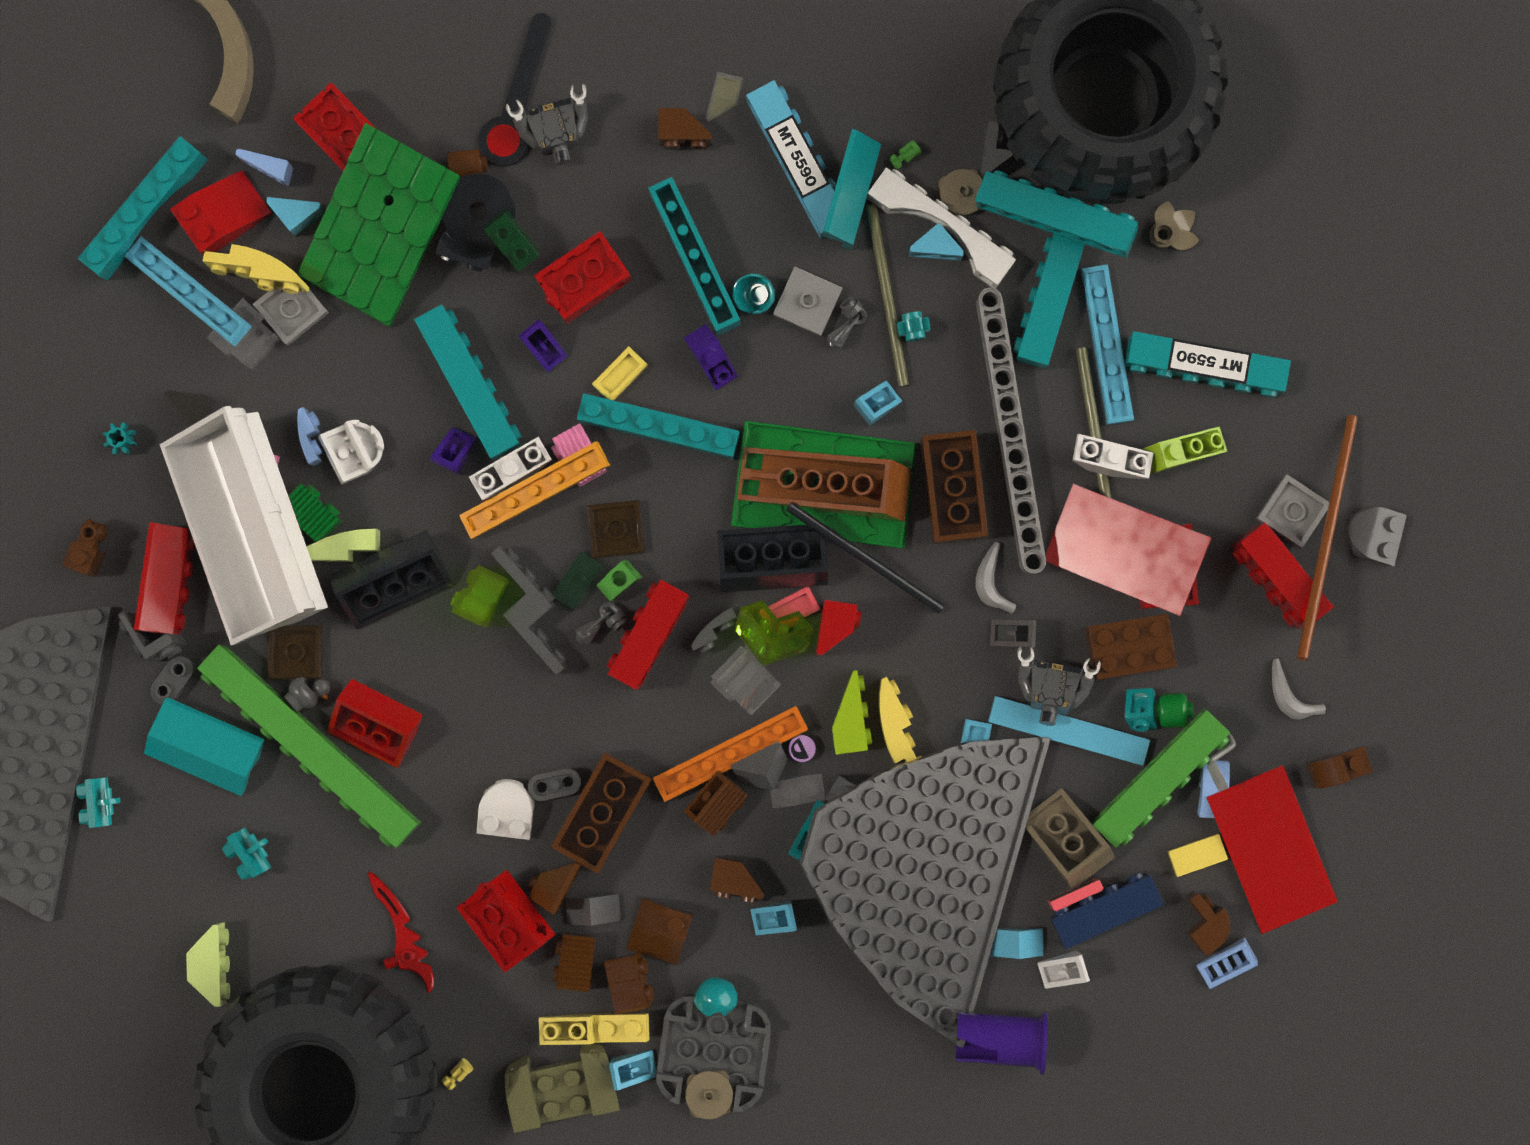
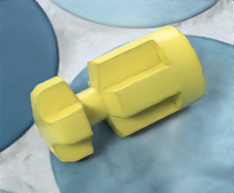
M462 1058L450 1071L452 1075L450 1077L446 1075L442 1079V1083L449 1090H453L456 1086L455 1081L461 1082L474 1070L473 1066L465 1058Z

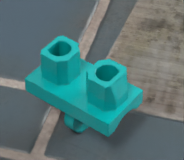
M108 777L86 779L85 783L77 785V796L79 799L86 798L87 809L80 810L79 823L89 825V828L112 825L113 804L121 803L120 798H112V788H109Z
M246 828L226 838L228 842L222 847V851L230 859L235 856L239 857L243 864L236 869L242 880L250 877L255 878L272 868L266 859L268 854L263 848L269 843L266 838L258 841L254 833L250 835Z

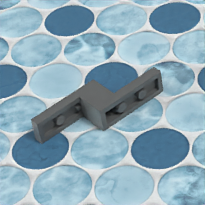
M499 546L491 554L526 592L503 616L556 675L561 674L568 667L565 663L566 657L559 649L555 648L553 650L547 643L549 638L540 628L536 630L533 628L556 607L552 601L555 597L546 587L541 589L535 582L537 579L535 574L528 567L524 569L517 562L519 560L518 555L510 547L505 549V547Z

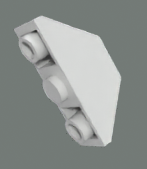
M1078 434L1072 461L1088 471L1111 477L1149 479L1154 453Z
M537 437L469 476L481 499L485 500L533 476L551 462L552 459L540 438Z

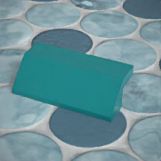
M852 129L822 235V237L843 242L842 248L848 250L853 248L881 148L879 142Z
M166 697L148 733L144 754L242 796L247 787L250 771L260 759L264 739Z

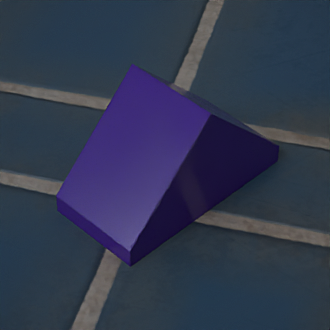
M540 319L518 335L547 372L568 357Z
M452 427L431 455L430 461L459 475L476 441V437Z

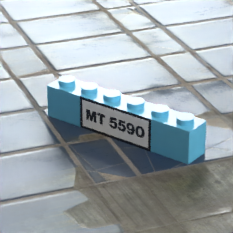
M775 80L747 94L746 100L821 239L823 238V230L836 184L832 178L827 179L823 171L826 167L821 156L814 155L811 149L814 145L807 131L803 133L798 125L801 123L798 113L795 109L790 110L786 103L789 98L783 86L778 87Z

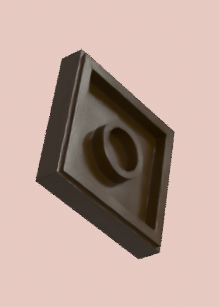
M640 500L587 505L592 559L645 553Z
M282 626L268 631L267 679H296L298 677L323 679V626Z

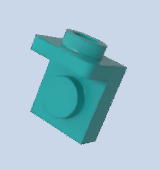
M1127 689L1125 720L1130 729L1138 732L1157 729V722L1154 718V689Z

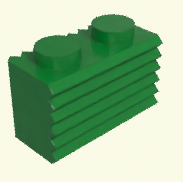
M299 483L288 497L299 527L317 542L328 537L342 523V520L338 517L340 511L330 502L325 505L319 499L321 493L314 486L309 484L306 487L304 484Z

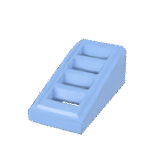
M242 149L236 150V155L244 163L281 184L289 186L294 168L287 160Z
M1244 937L1198 963L1196 966L1209 989L1258 966V960ZM1240 950H1242L1243 954L1247 959L1244 962L1241 960L1239 954L1237 953ZM1232 955L1237 966H1232L1228 956ZM1222 960L1226 969L1228 970L1225 973H1223L1221 967L1218 964V961ZM1208 966H1213L1218 977L1214 978Z

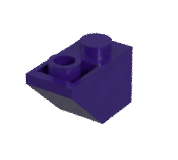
M706 324L684 337L693 356L715 390L738 377L718 339Z

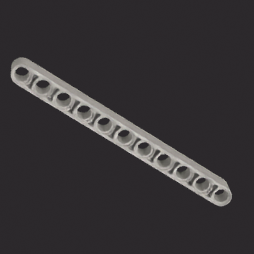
M988 287L981 291L976 301L1019 566L1025 574L1034 575L1044 569L1046 557L1003 298L997 289ZM992 296L996 301V305L994 307H987L983 304L982 298ZM991 321L998 323L1000 332H989L987 323ZM995 347L1001 348L1005 354L1004 358L1000 360L995 359L991 354V349ZM999 373L1006 374L1009 379L1008 385H999L995 380V376ZM1003 399L1010 400L1013 404V410L1010 412L1003 411L1000 407V401ZM1005 426H1014L1017 429V437H1007L1004 433ZM1009 452H1019L1022 457L1021 463H1011L1008 458ZM1016 477L1023 478L1026 482L1025 490L1019 491L1015 489L1013 479ZM1025 503L1030 507V515L1028 517H1022L1018 514V504ZM1029 529L1034 533L1035 539L1033 543L1023 541L1021 537L1023 530ZM1029 555L1036 556L1039 560V566L1036 570H1032L1026 565V559Z

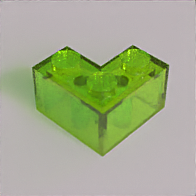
M480 565L476 569L472 568L466 579V583L469 584L467 589L462 588L461 592L457 591L451 601L450 606H453L451 612L487 628L510 580Z
M761 600L740 608L735 631L761 665L765 666L807 651L813 628L800 611L776 618L765 602Z

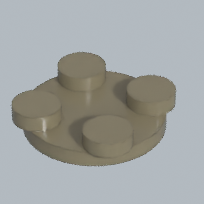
M958 169L939 180L940 199L949 208L948 212L954 216H966L976 211H982V209L977 208L975 203L976 195L982 183L979 173L973 169Z
M703 1071L688 1076L686 1080V1102L693 1117L716 1119L731 1112L733 1108V1090L726 1071Z

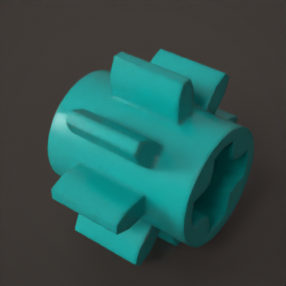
M920 311L903 314L902 321L897 324L899 337L905 336L906 342L923 340L926 338L925 332L930 331L929 318H922Z
M122 422L120 428L111 423V429L108 433L103 432L107 440L103 446L106 448L113 447L112 454L117 456L120 450L129 455V448L132 445H138L134 442L133 438L137 432L134 430L127 431L128 424ZM117 436L124 437L123 442L116 441Z

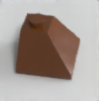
M573 861L543 871L539 876L534 875L527 888L531 891L528 898L555 915L560 910L582 865Z
M642 897L626 949L637 953L641 952L643 955L678 965L693 913Z

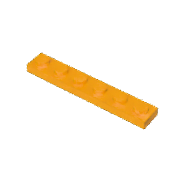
M593 442L459 516L470 538L475 539L607 468L610 464L599 442Z

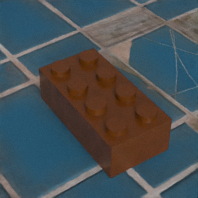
M976 430L923 435L920 441L932 544L987 538L988 529Z
M604 752L551 848L598 874L653 778L610 753Z

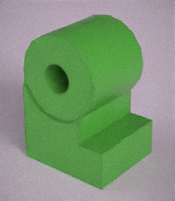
M624 560L613 568L596 586L611 602L639 581L642 576L628 560Z

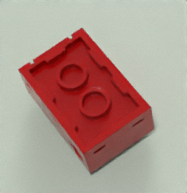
M330 82L325 87L326 91L322 90L302 109V113L299 112L293 117V120L344 171L348 163L347 160L364 124L367 123L372 127L374 126Z
M601 231L534 275L544 291L546 303L558 311L566 324L632 281L630 273Z
M507 869L492 881L480 883L474 894L456 907L504 973L555 935Z

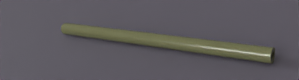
M872 204L866 206L898 386L905 387L909 385L901 338L898 333V321L877 205Z
M1086 347L1076 349L1090 437L1102 440ZM1097 473L1100 494L1111 498L1108 476Z

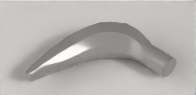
M995 542L978 568L976 590L979 598L986 605L1003 609L1012 614L1016 609V604L1002 597L994 584V573L1001 545Z
M1274 659L1272 664V687L1279 709L1292 719L1324 715L1326 713L1324 704H1304L1295 698L1288 686L1279 659Z

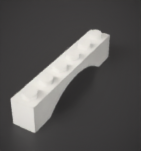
M885 168L868 192L867 200L876 204L877 207L887 214L916 215L931 220L936 224L940 223L964 249L970 261L973 274L990 287L996 289L1016 261L1012 257L1014 255L1013 252L1003 245L998 247L992 243V238L984 231H975L969 226L970 222L961 215L954 216L948 212L949 208L940 200L936 199L935 202L926 196L927 192L922 187L916 184L912 186L907 183L905 176L895 169L890 171L888 168Z

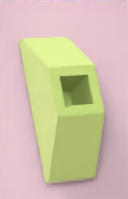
M225 922L212 925L186 953L187 981L214 1007H221L230 998V984L226 983V972H229L230 960L229 956L225 955V945L229 943V931L225 929Z

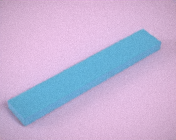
M142 236L124 255V257L234 347L252 327Z
M1108 264L1082 268L1081 276L1106 424L1111 425L1134 421Z
M997 696L994 697L988 719L990 723L1039 737H1048L1053 741L1134 764L1144 765L1150 743L1149 739L1057 714L1055 726H1046L1039 723L1041 710Z

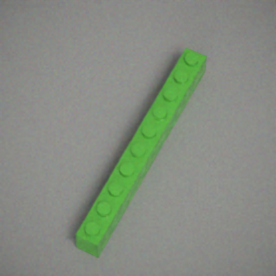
M219 644L197 668L203 673L200 677L212 687L216 685L222 690L220 695L228 703L233 704L235 702L242 709L240 713L250 722L255 720L262 727L260 731L270 740L275 738L281 744L279 748L284 754L290 758L295 756L301 762L299 766L305 773L310 776L316 775L321 780L319 785L330 794L334 792L341 798L339 803L350 812L354 810L361 816L359 821L370 830L374 828L381 835L378 838L390 848L392 845L395 848L400 847L422 823L306 717L297 712L286 699L226 645Z

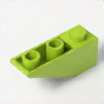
M1220 426L1158 442L1141 449L1154 453L1150 474L1228 452Z
M857 670L851 673L832 725L836 755L867 751V745L872 744L870 728L865 729L864 718L869 717L867 702H861L860 694L861 691H865L863 675L858 676Z

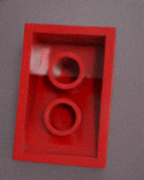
M242 170L191 194L170 209L199 252L203 255L205 251L218 252L273 214Z

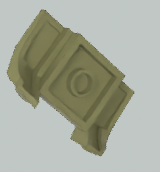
M595 1043L581 1044V1058L532 1069L529 1053L509 1064L505 1072V1090L514 1133L540 1128L542 1123L593 1113V1116L620 1111L616 1090L614 1091L609 1060L604 1047Z

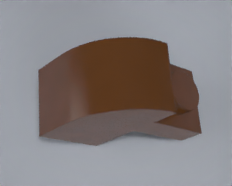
M1364 746L1306 762L1314 788L1318 789L1351 781V779L1373 772Z
M1193 891L1186 899L1202 920L1186 933L1204 955L1209 956L1226 941L1230 932V919L1225 908L1218 906L1212 911L1211 908L1214 904L1204 893L1200 896L1199 893Z

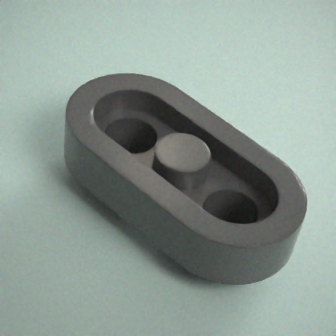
M185 656L172 658L151 686L150 693L153 700L159 704H163L166 697L176 701L195 675L196 668L194 662ZM179 664L183 666L181 674L176 672V667ZM163 686L168 690L165 696L160 694V689Z
M571 768L538 774L530 779L528 792L537 801L569 796L580 789L582 783L581 776L576 770ZM567 776L573 779V784L570 787L565 786L563 782ZM540 782H544L547 785L545 792L538 790L537 786Z

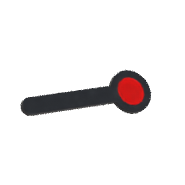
M538 13L532 19L502 115L489 120L479 133L478 143L480 151L490 163L497 166L516 164L524 157L528 149V144L520 138L513 122L514 117L509 115L506 105L508 104L510 111H517L519 105L516 100H519L523 110L525 109L551 28V19L545 13Z

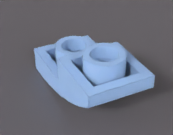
M302 407L298 409L297 416L299 439L308 464L316 466L323 462L320 456L323 451L318 441L311 438L320 434L317 428L320 422L313 411L309 412Z
M1217 760L1215 763L1218 765L1228 785L1227 788H1229L1230 763L1229 761ZM1206 764L1200 770L1198 784L1201 790L1197 814L1201 818H1214L1206 797L1220 791L1217 789L1207 769L1208 764Z

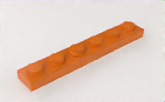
M797 706L653 777V780L664 802L711 779L715 775V771L723 773L731 769L732 764L777 741L781 744L807 731L808 728Z

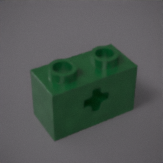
M506 208L485 225L484 231L518 272L539 256V247Z

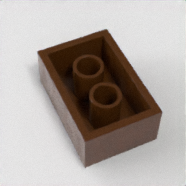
M1168 614L1084 628L1091 669H1096L1099 661L1101 663L1100 670L1097 674L1093 675L1095 680L1177 667Z

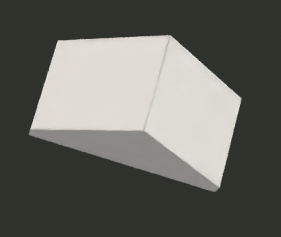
M1077 950L1037 963L1045 989L1090 981L1082 954Z

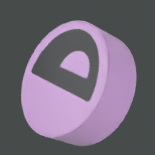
M796 736L789 744V753L798 762L809 761L815 754V743L808 736Z

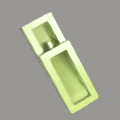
M359 529L342 532L307 546V550L313 562H353V551H380V530Z

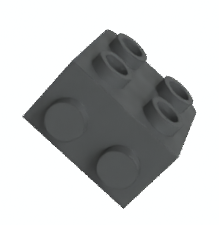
M123 611L118 614L121 619L119 625L127 636L130 635L134 640L133 648L140 658L144 657L145 660L162 661L167 657L170 660L181 654V648L187 645L182 635L166 633L154 641L148 631L134 630L136 613Z

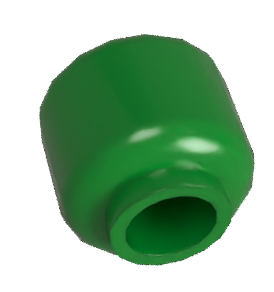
M1164 693L1160 696L1159 700H1155V720L1160 722L1163 728H1185L1189 718H1194L1193 702H1188V698L1184 693Z

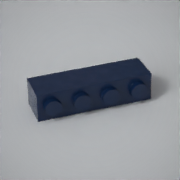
M1142 871L1134 873L1127 877L1128 882L1119 886L1117 882L1105 886L1103 893L1099 895H1091L1080 900L1079 904L1070 908L1067 906L1054 911V915L1049 918L1062 947L1065 949L1070 948L1163 906L1164 903L1151 875L1147 873L1142 874Z

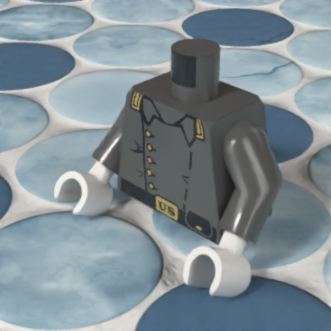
M582 84L583 93L580 95L575 94L573 91L574 87L573 85L571 86L570 95L572 98L523 110L520 101L516 100L519 108L514 112L510 111L508 104L506 105L507 112L510 116L514 117L513 122L520 138L532 149H540L542 155L553 153L556 165H564L571 162L568 149L578 146V139L584 135L588 122L587 103L584 100L586 97V86Z
M1019 647L1017 652L1021 662L1018 665V684L1026 700L1030 701L1031 708L1041 710L1040 724L1055 726L1057 713L1067 715L1070 709L1078 708L1089 696L1095 680L1093 675L1098 673L1101 663L1100 661L1098 662L1096 669H1090L1088 667L1090 658L1086 659L1083 668L1034 659L1032 647H1030L1031 654L1027 657L1021 655L1022 649Z

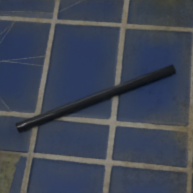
M793 502L786 508L788 513L939 614L944 608L942 603Z

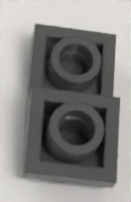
M732 608L724 611L707 624L691 645L693 651L699 649L703 653L715 647L714 641L718 640L714 629L719 628L721 632L734 625L732 620L737 617Z

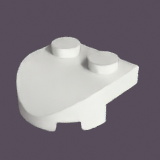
M359 420L346 421L344 425L322 433L318 437L341 485L371 472L380 461L384 450L383 439L379 431L374 426L361 423Z
M502 779L496 781L495 784L485 790L478 809L477 834L530 840L535 801L521 782L512 779Z

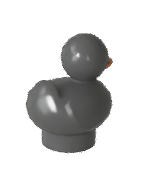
M298 677L291 681L289 692L284 697L297 712L302 708L311 709L316 706L318 697L328 699L331 685L325 679H318L314 682L311 690L305 683V677Z

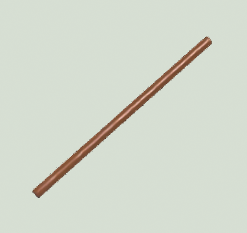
M1348 415L1297 654V659L1300 661H1308L1358 420V417L1355 415Z

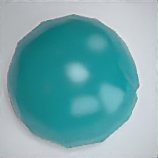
M747 274L736 281L732 290V299L739 310L751 314H761L770 309L773 304L775 289L770 280L765 276Z
M711 977L704 980L694 995V1003L697 1009L709 1017L717 1012L722 1013V1016L727 1015V1013L735 1009L738 1001V994L734 985L728 980L719 977Z

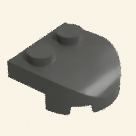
M1362 507L1355 514H1351L1344 528V539L1349 542L1353 550L1351 553L1359 559L1371 560L1386 566H1395L1407 515L1384 507Z

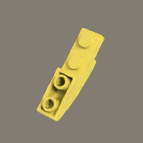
M232 244L229 254L204 252L202 261L211 269V272L217 275L224 276L227 273H234L242 278H251L258 288L265 291L282 289L290 294H298V291L309 292L307 284L292 269L278 259L259 250Z
M884 677L880 680L879 716L883 737L894 763L903 759L905 762L917 759L912 750L916 745L910 733L904 734L902 729L912 725L909 719L913 716L906 703L901 705L897 697L900 694V690L894 679L889 681L887 677Z
M614 1012L539 1017L540 1045L647 1042L650 1040L648 1013H623L616 1015Z

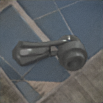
M853 297L844 300L840 306L842 314L848 320L827 336L828 346L831 348L841 349L854 324L860 326L867 320V313L863 309L862 303L858 299H853ZM858 312H860V314L862 315V320H858L860 317Z
M606 602L600 608L602 617L576 628L575 639L578 643L589 644L604 621H606V625L610 629L618 631L627 624V615L622 610H619L615 604ZM606 607L611 608V609L614 611V613H615L611 618H610V616H611L612 612L609 611V612L606 613V612H605V608H606Z

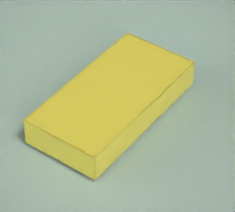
M628 346L592 385L606 399L614 401L641 374L648 364Z
M1218 833L1167 851L1176 877L1228 860Z

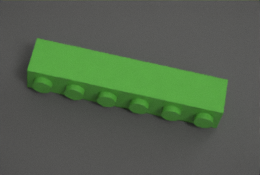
M1203 708L1091 821L1093 827L1115 848L1120 844L1125 846L1133 838L1134 834L1132 832L1139 825L1143 827L1152 819L1153 815L1151 813L1157 806L1160 808L1164 807L1172 798L1170 793L1176 787L1179 789L1184 787L1191 779L1189 774L1195 768L1200 770L1210 760L1208 755L1215 748L1220 750L1229 741L1227 736L1230 732L1209 711Z

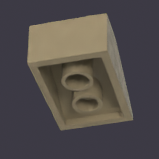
M1062 788L1030 812L1025 829L1072 890L1115 858L1111 847Z

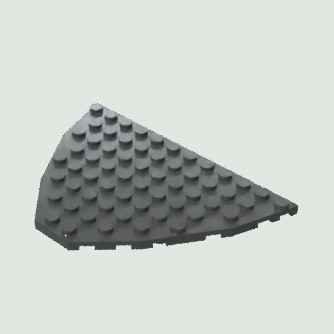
M111 607L27 618L0 630V896L48 922L53 921L76 804V786L80 783L114 609Z
M1048 737L966 741L880 771L814 810L799 864L836 933L893 1002L959 1047L964 1048L965 1040L957 1038L958 1012L973 1013L1050 743L1051 738Z

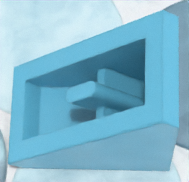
M267 197L268 205L295 237L325 213V208L319 202Z
M938 223L910 246L908 257L961 261L963 250L944 227Z
M886 380L856 399L854 407L868 425L871 426L899 405L902 400Z
M791 900L750 909L756 936L797 930Z
M997 928L990 956L1015 959L1043 956V928Z
M653 1050L612 1057L609 1063L614 1091L656 1077L657 1071Z

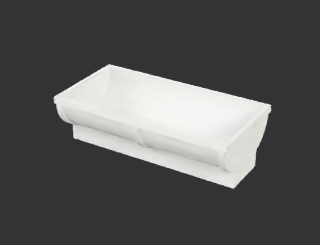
M225 406L160 444L231 646L276 628L294 624L328 608L258 412L246 413L244 408Z

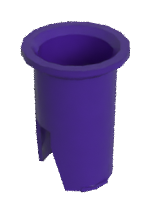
M1043 1011L1042 1015L1038 1018L958 1012L957 1038L965 1040L964 1048L956 1045V1062L1034 1067L1039 1071L1040 1075H1044L1048 1033L1047 1012Z

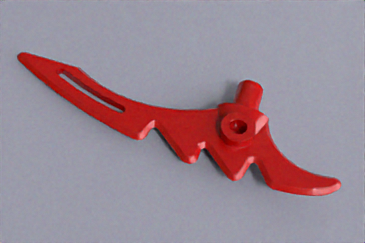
M368 872L375 897L388 910L395 928V955L383 960L385 968L388 970L399 965L401 970L406 969L417 973L424 981L426 991L430 993L434 986L433 971L429 964L420 962L421 959L427 956L428 952L414 945V942L420 940V935L404 926L410 921L406 910L390 889L374 873ZM378 888H380L392 901V903L399 912L398 914L395 913L389 902L378 891Z

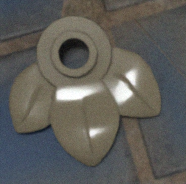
M1169 201L1161 204L1155 211V224L1149 232L1152 244L1159 248L1171 246L1179 251L1195 246L1199 239L1189 231L1195 220V212L1191 210L1175 212ZM1164 231L1167 235L1166 239H1160L1158 232Z

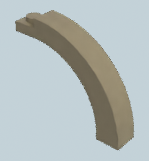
M194 0L211 14L219 29L224 49V66L221 81L209 104L216 112L238 124L250 98L254 75L253 55L247 32L239 16L227 0Z

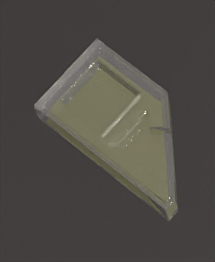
M717 72L706 114L707 121H711L737 105L743 83L742 77Z

